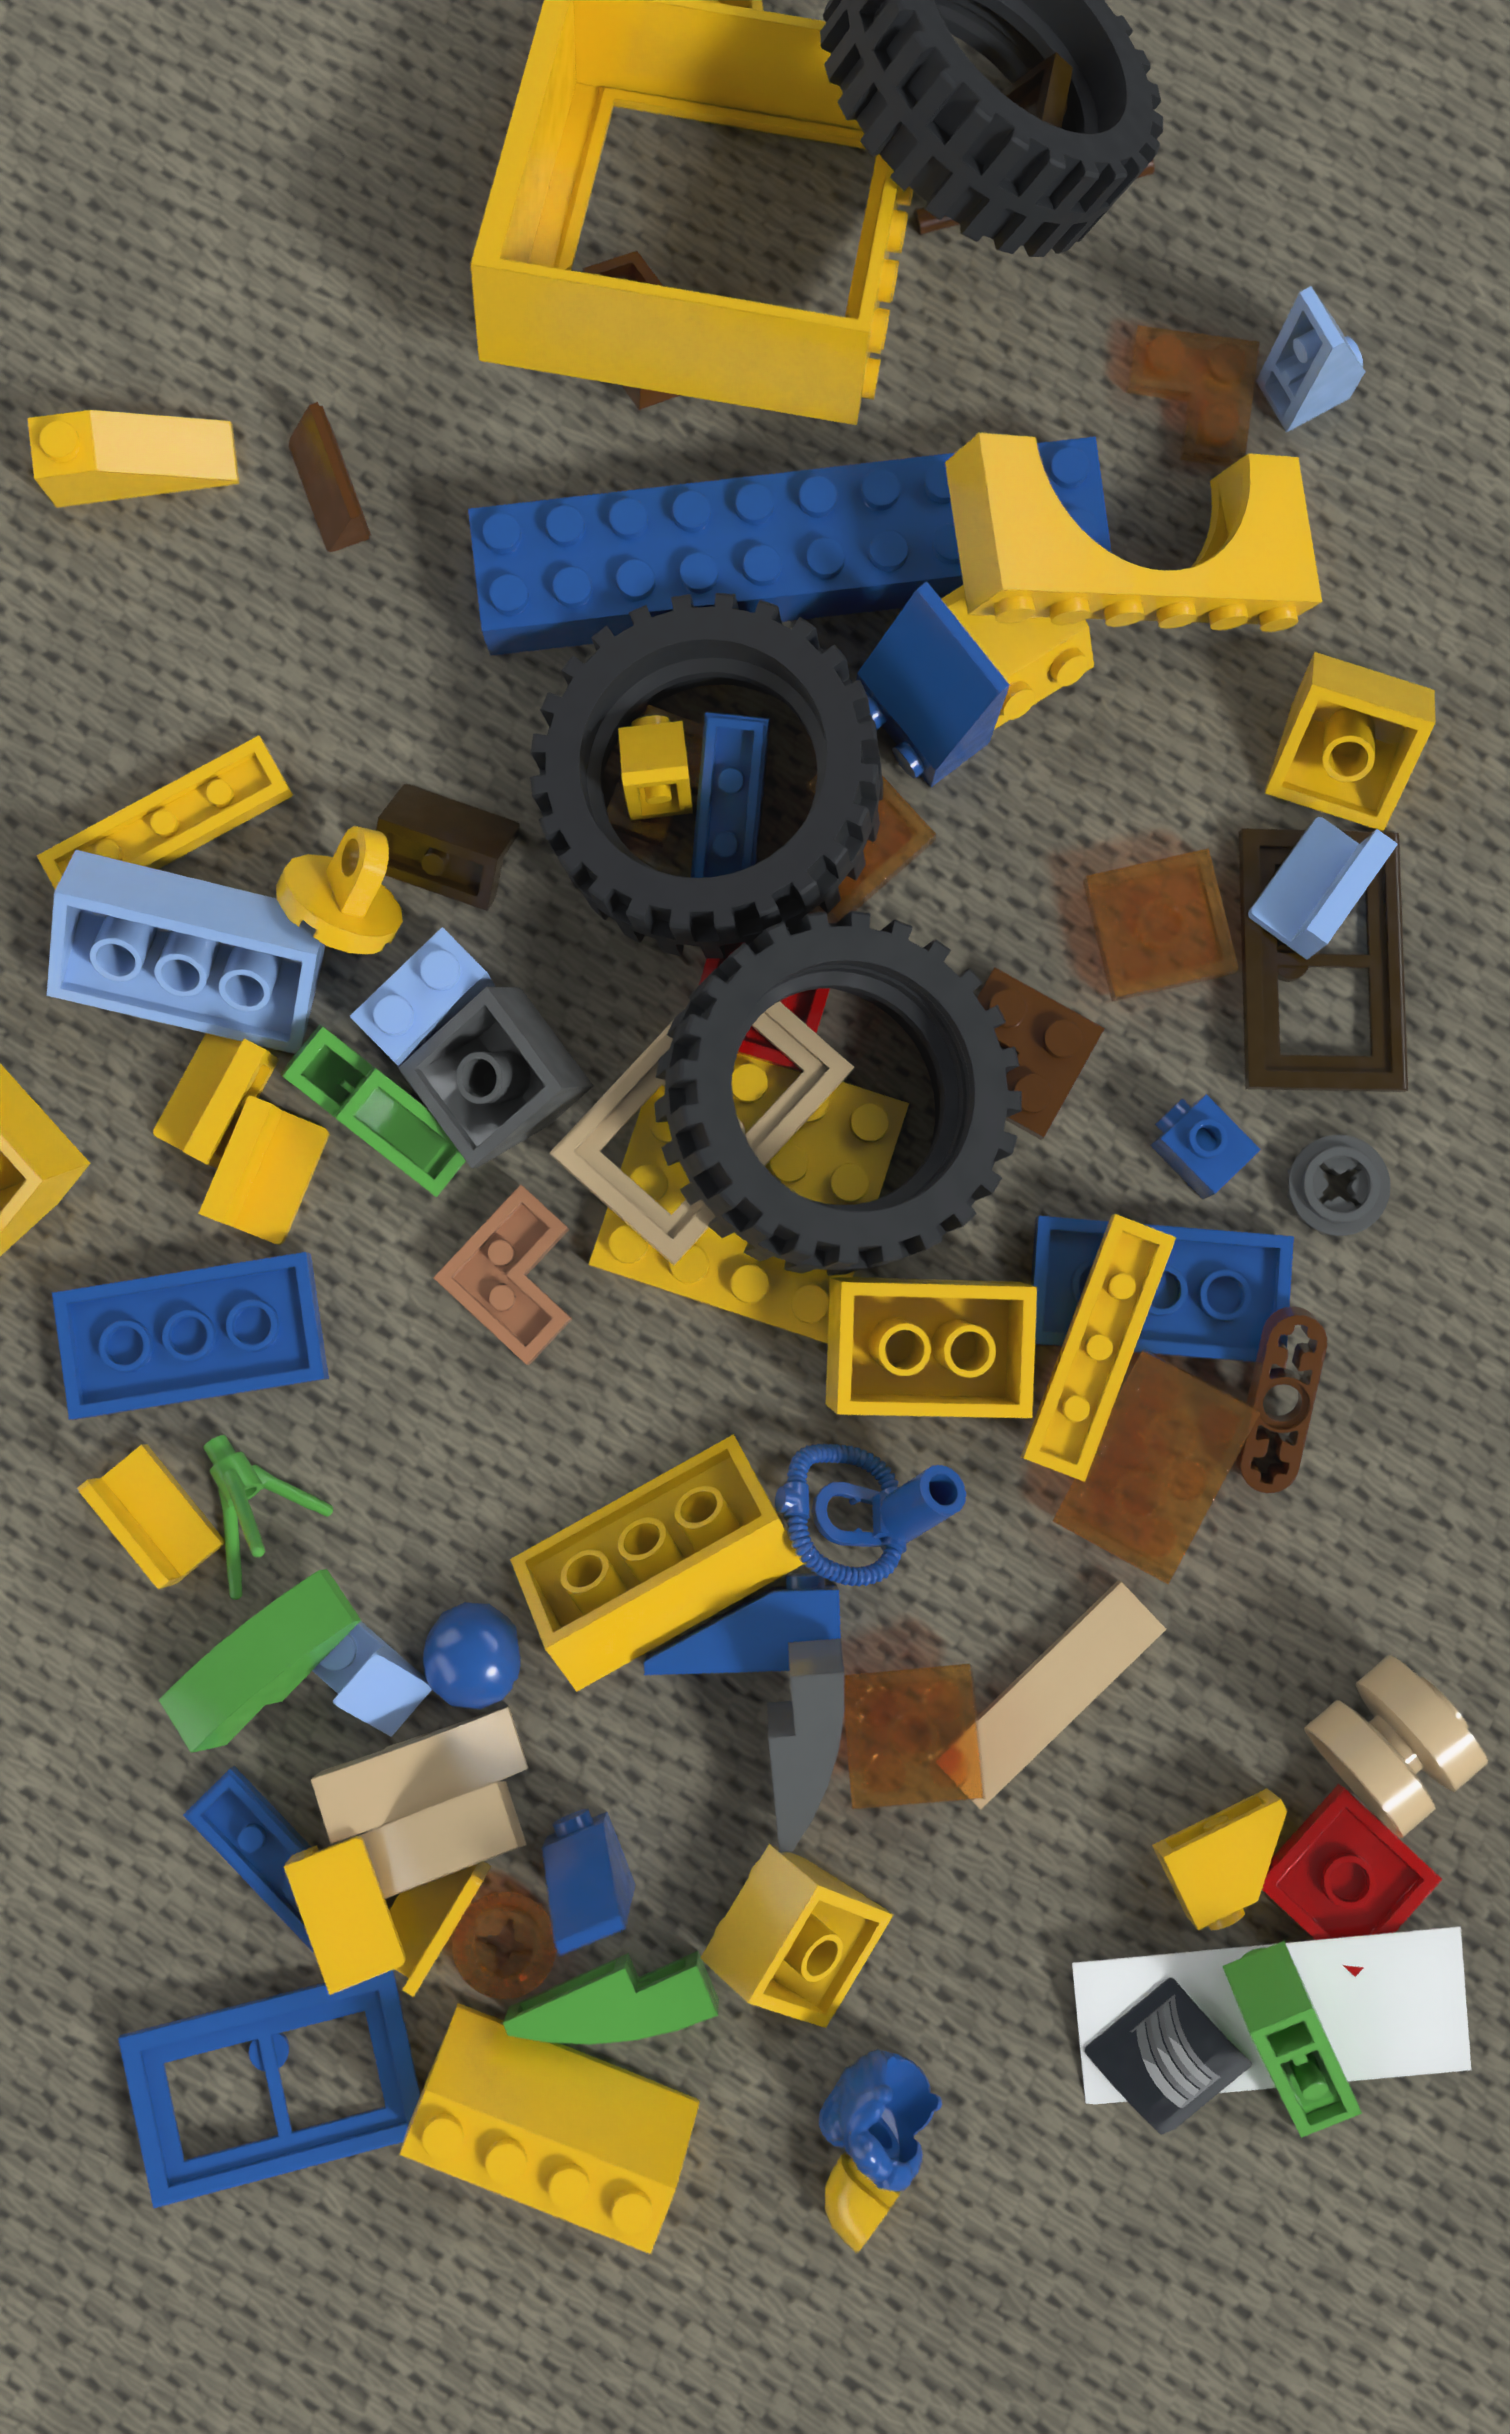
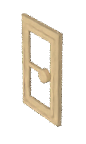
M780 1001L761 1014L752 1027L803 1072L746 1134L745 1128L739 1120L749 1146L764 1166L854 1069V1066ZM672 1021L549 1154L674 1266L709 1228L708 1224L716 1217L715 1214L701 1199L691 1206L685 1200L671 1215L600 1152L661 1085L665 1087V1080L656 1078L659 1058L670 1049L673 1038L667 1035L673 1023Z

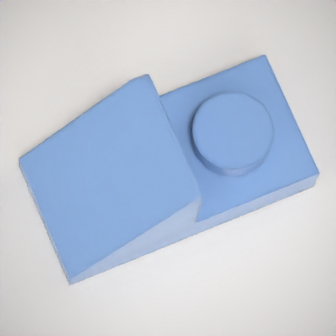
M362 1621L313 1670L318 1677L338 1693L332 1701L337 1707L391 1737L432 1690L427 1679Z

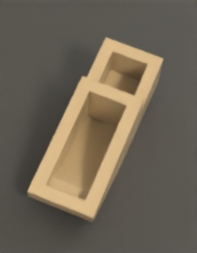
M507 1706L387 1746L382 1751L322 1770L311 1779L330 1843H334L501 1781L527 1770L528 1765L510 1708Z
M506 1781L489 1784L359 1835L365 1842L385 1899L527 1845Z

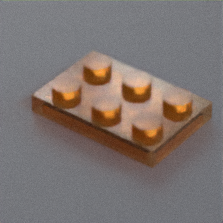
M1145 1349L1142 1350L1113 1405L1085 1482L1074 1479L1053 1522L1169 1585L1258 1419L1261 1410Z

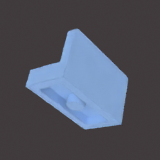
M1317 817L1307 828L1250 908L1248 916L1302 957L1309 959L1329 943L1398 844L1378 829L1359 844L1323 817Z

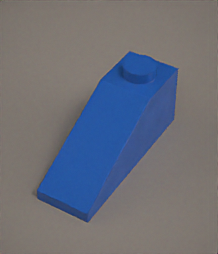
M816 1573L786 1575V1586L771 1587L648 1654L644 1661V1675L790 1671L788 1643L841 1638L839 1588L837 1585H825V1578Z
M583 1809L555 1821L552 1824L555 1833L548 1835L542 1846L553 1936L559 1955L621 1931L626 1927L636 1884L608 1812L592 1818L589 1809Z

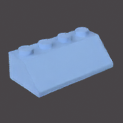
M75 850L54 891L47 996L233 1040L243 1041V1039H246L259 1046L296 1054L303 1045L322 966L325 945L313 937L316 929L308 925L304 920H302L299 927L292 923L276 898Z

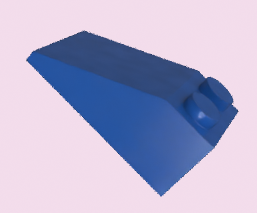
M928 582L916 589L860 668L856 679L861 681L868 696L870 716L872 721H875L876 730L882 726L895 742L896 746L892 748V751L899 765L913 779L921 775L930 788L989 744L1010 686Z

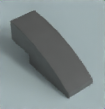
M841 1638L788 1643L792 1701L767 1703L768 1739L779 1853L793 1852L811 1824L828 1788L835 1765L844 1718V1665Z

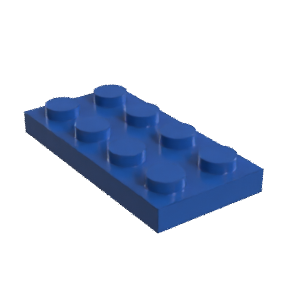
M1037 1216L1035 1218L1031 1285L1037 1287L1035 1345L1062 1347L1109 1221ZM1143 1224L1176 1237L1133 1353L1256 1362L1265 1322L1277 1310L1290 1307L1294 1236ZM1281 1334L1279 1340L1287 1348L1288 1335Z
M308 1252L52 1292L69 1420L329 1379L311 1253Z

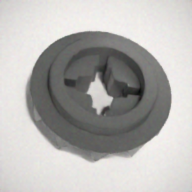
M1330 1135L1317 1139L1301 1149L1294 1163L1288 1169L1289 1190L1286 1197L1292 1201L1298 1213V1220L1307 1223L1312 1228L1318 1230L1320 1234L1348 1236L1359 1233L1374 1224L1387 1206L1390 1196L1388 1169L1378 1152L1358 1138L1347 1135ZM1354 1168L1357 1170L1350 1177L1351 1181L1346 1186L1347 1193L1351 1196L1349 1198L1350 1201L1346 1202L1340 1196L1323 1201L1322 1203L1319 1201L1324 1195L1323 1191L1328 1186V1182L1323 1176L1325 1174L1323 1171L1328 1170L1330 1174L1336 1176L1344 1172L1347 1173Z

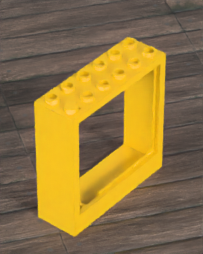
M544 0L470 264L479 361L857 425L862 398L874 400L881 359L870 358L871 352L881 354V351L884 350L890 309L879 308L880 301L886 303L893 301L899 261L889 259L890 252L902 254L908 220L907 211L898 210V206H911L913 196L912 188L908 186L903 191L890 178L894 171L880 154L875 159L845 317L571 271L614 106L866 149L860 141L864 136L863 130L856 120H846L838 104V100L843 95L841 87L829 83L824 64L831 53L821 48L820 31L826 24V21L703 0Z

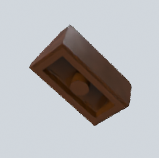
M318 402L310 404L290 437L289 448L325 548L328 552H335L368 540L371 533L323 405L319 406Z

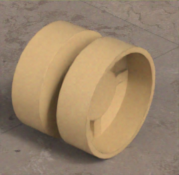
M1387 1655L1356 1682V1687L1362 1700L1374 1716L1371 1721H1366L1354 1709L1340 1700H1335L1305 1726L1304 1730L1320 1754L1353 1793L1386 1827L1398 1837L1403 1838L1435 1810L1429 1793L1416 1776L1421 1769L1438 1784L1452 1792H1456L1487 1765L1488 1760L1480 1745L1468 1731L1469 1727L1453 1704L1427 1679L1419 1677L1394 1656Z

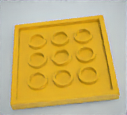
M737 1053L732 1074V1093L736 1115L745 1128V1134L801 1075L800 1072ZM841 1082L765 1167L783 1185L796 1194L813 1201L835 1205H854L876 1200L879 1198L909 1103ZM661 1085L640 1109L620 1170L672 1215L686 1200L680 1189L688 1185L690 1181L680 1162L670 1166L667 1165L661 1148L672 1140L668 1121L656 1122L654 1103L665 1095V1087ZM609 1207L607 1208L588 1264L589 1266L828 1344L830 1277H853L854 1274L852 1272L845 1275L828 1276L827 1271L823 1269H815L804 1274L784 1270L786 1261L770 1257L760 1262L743 1253L748 1244L747 1241L735 1233L721 1238L710 1227L673 1266Z

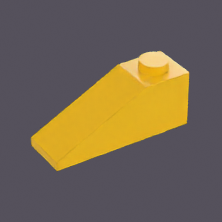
M98 410L27 418L34 479L56 508L239 484L233 427L230 421Z

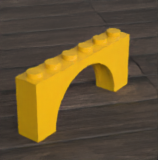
M978 433L945 462L968 615H995V620L999 623H1015L1030 617H1051V622L1055 625H1069L1085 619H1105V624L1110 627L1127 626L1139 621H1158V626L1164 629L1178 628L1193 622L1209 623L1212 630H1227L1243 624L1260 625L1261 631L1275 632L1296 625L1299 615L1322 603L1298 457L1248 453L1211 479L1212 511L1210 526L1202 551L1191 568L1168 571L1149 569L1125 561L1096 543L1079 527L1059 501L1048 480L1039 455L1036 437Z

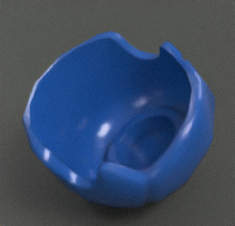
M464 1602L443 1612L428 1633L424 1645L423 1666L430 1688L453 1707L480 1710L502 1701L513 1688V1683L518 1679L521 1667L517 1628L510 1618L490 1604Z

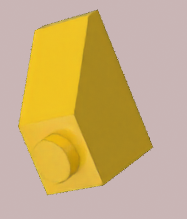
M653 715L635 719L631 723L632 727L618 728L622 782L630 820L693 813L683 721L670 722L668 717Z
M1269 1789L1262 1790L1152 1845L1186 1917L1198 1930L1207 1926L1210 1930L1226 1928L1243 1918L1245 1915L1243 1908L1258 1901L1287 1813L1282 1799Z

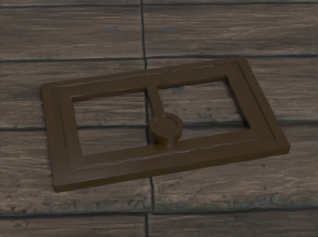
M1242 828L1239 831L1245 1089L1366 1092L1408 1091L1399 833L1382 832L1398 845L1365 890L1367 955L1314 954L1309 959H1305L1286 944H1282L1277 948V938L1251 920L1248 912L1275 875V866L1283 864L1306 830ZM1342 831L1359 844L1373 833ZM1308 967L1368 969L1371 1056L1280 1055L1278 979L1284 982L1295 981L1307 972Z

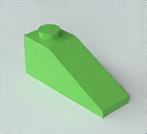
M1285 1941L1268 1948L1253 1949L1244 1954L1241 1959L1223 1965L1222 1967L1249 2034L1301 2138L1362 2114Z

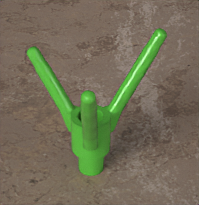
M220 1435L208 1441L203 1449L213 1464L210 1474L219 1488L218 1492L223 1511L229 1596L233 1600H238L243 1595L238 1519L252 1555L254 1557H261L265 1552L262 1538L248 1501L265 1488L326 1517L333 1513V1506L272 1476L258 1465L251 1466L244 1452H235L227 1436Z

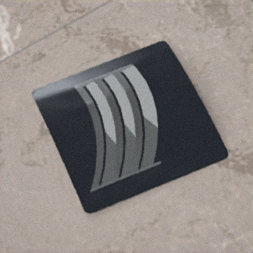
M1172 1977L1166 1979L1085 2047L1086 2055L1102 2074L1161 2135L1176 2129L1252 2065L1251 2061L1219 2030Z

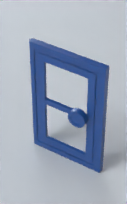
M394 1969L329 1995L324 1982L122 2034L118 2038L154 2209L401 2143L404 2141L407 2127L421 2095ZM365 2011L385 2107L292 2131L279 2070L286 2062L290 2050L289 2041L282 2032ZM252 2040L249 2047V2057L257 2069L265 2071L278 2135L185 2160L165 2063Z

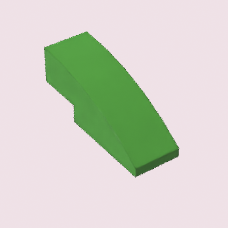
M320 1024L280 1072L286 1080L435 1197L441 1193L466 1161L426 1107Z
M328 1569L318 1570L285 1592L221 1641L188 1670L159 1699V1702L191 1753L225 1746L265 1705L282 1702L352 1631L361 1619Z
M699 1951L638 1977L630 1955L627 1953L509 2006L503 2025L508 2036L548 2043L601 2044L634 2041L678 2031L718 2016L719 1998L705 1965L700 1959Z

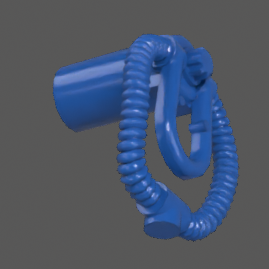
M812 1444L811 1446L806 1445L805 1448L801 1447L800 1451L795 1453L788 1467L787 1483L777 1490L774 1504L776 1511L783 1513V1518L787 1520L788 1532L791 1534L789 1539L794 1541L792 1547L797 1549L795 1553L797 1556H801L800 1561L805 1563V1567L835 1583L860 1587L862 1585L875 1584L876 1581L881 1582L883 1578H888L889 1574L894 1572V1568H897L902 1553L906 1552V1544L962 1509L966 1500V1490L963 1481L951 1468L944 1465H933L902 1486L897 1487L898 1481L895 1479V1474L890 1473L891 1468L889 1466L885 1467L886 1463L880 1461V1458L874 1456L873 1453H868L866 1450L853 1446ZM823 1462L851 1464L861 1467V1469H866V1472H870L871 1476H875V1480H879L878 1484L881 1485V1491L846 1482H832L819 1490L813 1499L811 1510L814 1524L820 1534L828 1541L841 1546L881 1547L883 1554L875 1563L865 1567L844 1566L829 1560L823 1554H819V1551L813 1546L812 1539L809 1536L810 1532L806 1531L808 1530L807 1520L810 1518L809 1485L806 1484V1478L808 1477V1469L812 1464ZM840 1496L848 1498L850 1505L853 1506L858 1502L872 1505L873 1532H862L861 1528H857L854 1531L838 1529L828 1517L827 1505L832 1497Z

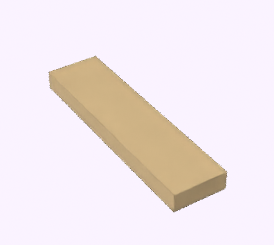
M1118 1580L934 1758L935 1762L981 1810L1135 1661L1166 1628Z

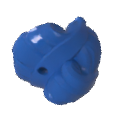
M876 2049L859 2057L852 2065L844 2068L837 2084L820 2110L819 2128L829 2143L846 2149L858 2170L872 2180L878 2189L897 2192L904 2191L916 2177L922 2164V2148L920 2143L914 2139V2136L929 2124L934 2111H938L941 2108L942 2100L938 2094L931 2093L928 2078L923 2070L913 2061L895 2053Z

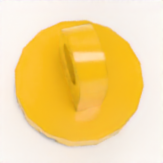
M353 826L343 836L333 857L306 854L292 858L284 868L276 884L277 901L288 919L298 927L302 920H304L308 925L316 929L313 935L314 938L319 940L320 943L337 950L353 954H374L380 952L386 943L391 944L403 923L400 905L392 893L381 884L389 860V846L383 832Z

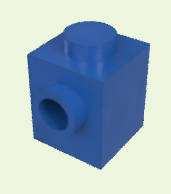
M1207 1094L1191 1106L1183 1098L1179 1100L1155 1123L1163 1133L1150 1145L1202 1199L1216 1194L1261 1150Z

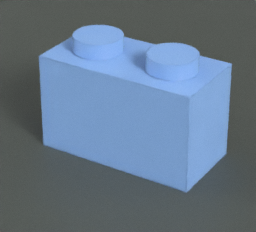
M442 927L362 1003L350 1017L398 1066H401L485 987H495V984L483 967Z

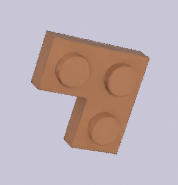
M520 1185L433 1278L526 1365H530L572 1318L532 1282L527 1275L570 1229L524 1186Z

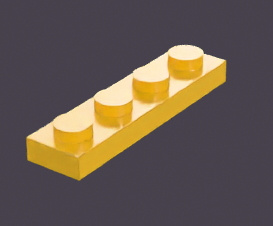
M258 735L36 856L54 889H56L75 850L153 869H160L294 795L265 742Z
M1117 1214L1111 1215L1021 1458L1085 1482L1176 1237Z

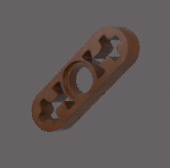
M1292 1306L1279 1309L1265 1322L1237 1443L1235 1459L1238 1469L1245 1482L1254 1490L1262 1493L1280 1492L1289 1487L1298 1475L1327 1350V1335L1324 1328L1311 1312L1300 1307ZM1295 1325H1301V1329L1310 1338L1308 1343H1298L1296 1345L1292 1359L1296 1369L1304 1371L1303 1375L1286 1369L1289 1355L1288 1349L1279 1340L1281 1334L1291 1335ZM1276 1364L1281 1368H1271V1366ZM1277 1385H1290L1298 1391V1402L1295 1408L1289 1413L1280 1416L1266 1412L1263 1408V1400L1266 1393ZM1259 1425L1276 1432L1273 1447L1279 1459L1282 1460L1281 1464H1270L1267 1473H1261L1255 1461H1253V1457L1260 1458L1265 1456L1269 1444L1267 1433L1264 1428L1258 1429Z

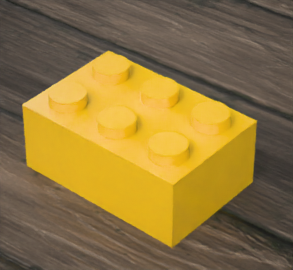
M830 1277L826 1406L838 1415L1032 1418L1037 1287L1012 1281Z

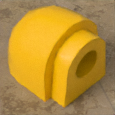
M845 2152L836 2162L825 2185V2211L831 2228L855 2253H858L889 2212L901 2191L878 2189L872 2180L858 2170L853 2159Z

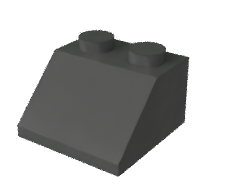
M485 987L398 1067L471 1168L480 1167L546 1128L594 1087L521 987Z

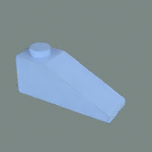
M1311 286L1299 292L1256 380L1286 433L1350 399L1365 374L1362 355L1357 344L1352 338L1344 337L1336 321Z

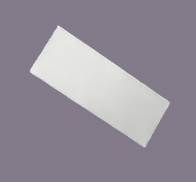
M1461 1927L1286 1943L1348 2081L1471 2070ZM1275 1944L1072 1963L1085 2102L1087 2104L1128 2102L1086 2055L1085 2047L1169 1977L1174 1978L1208 2018L1252 2063L1249 2069L1219 2093L1276 2088L1249 2034L1222 1967L1241 1959L1244 1954L1253 1949L1268 1948ZM1343 1965L1364 1968L1354 1977Z

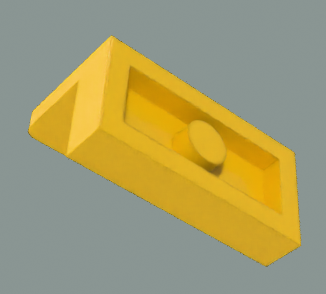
M206 1033L153 1130L154 1136L217 1169L248 1095L259 1098L279 1059L266 1049L246 1039L238 1041Z
M248 1095L198 1214L276 1245H282L286 1240L326 1145L329 1131L320 1125L287 1113L269 1102Z
M141 1444L101 1478L87 1479L77 1487L79 1493L158 1589L179 1583L225 1544V1539L147 1444Z
M355 1836L320 1851L316 1845L293 1854L284 1865V1869L329 1995L403 1965L405 1954L362 1837Z
M483 1861L469 1868L402 1892L397 1896L389 1912L405 1954L403 1965L395 1968V1970L409 1978L402 1991L414 1997L492 1866Z

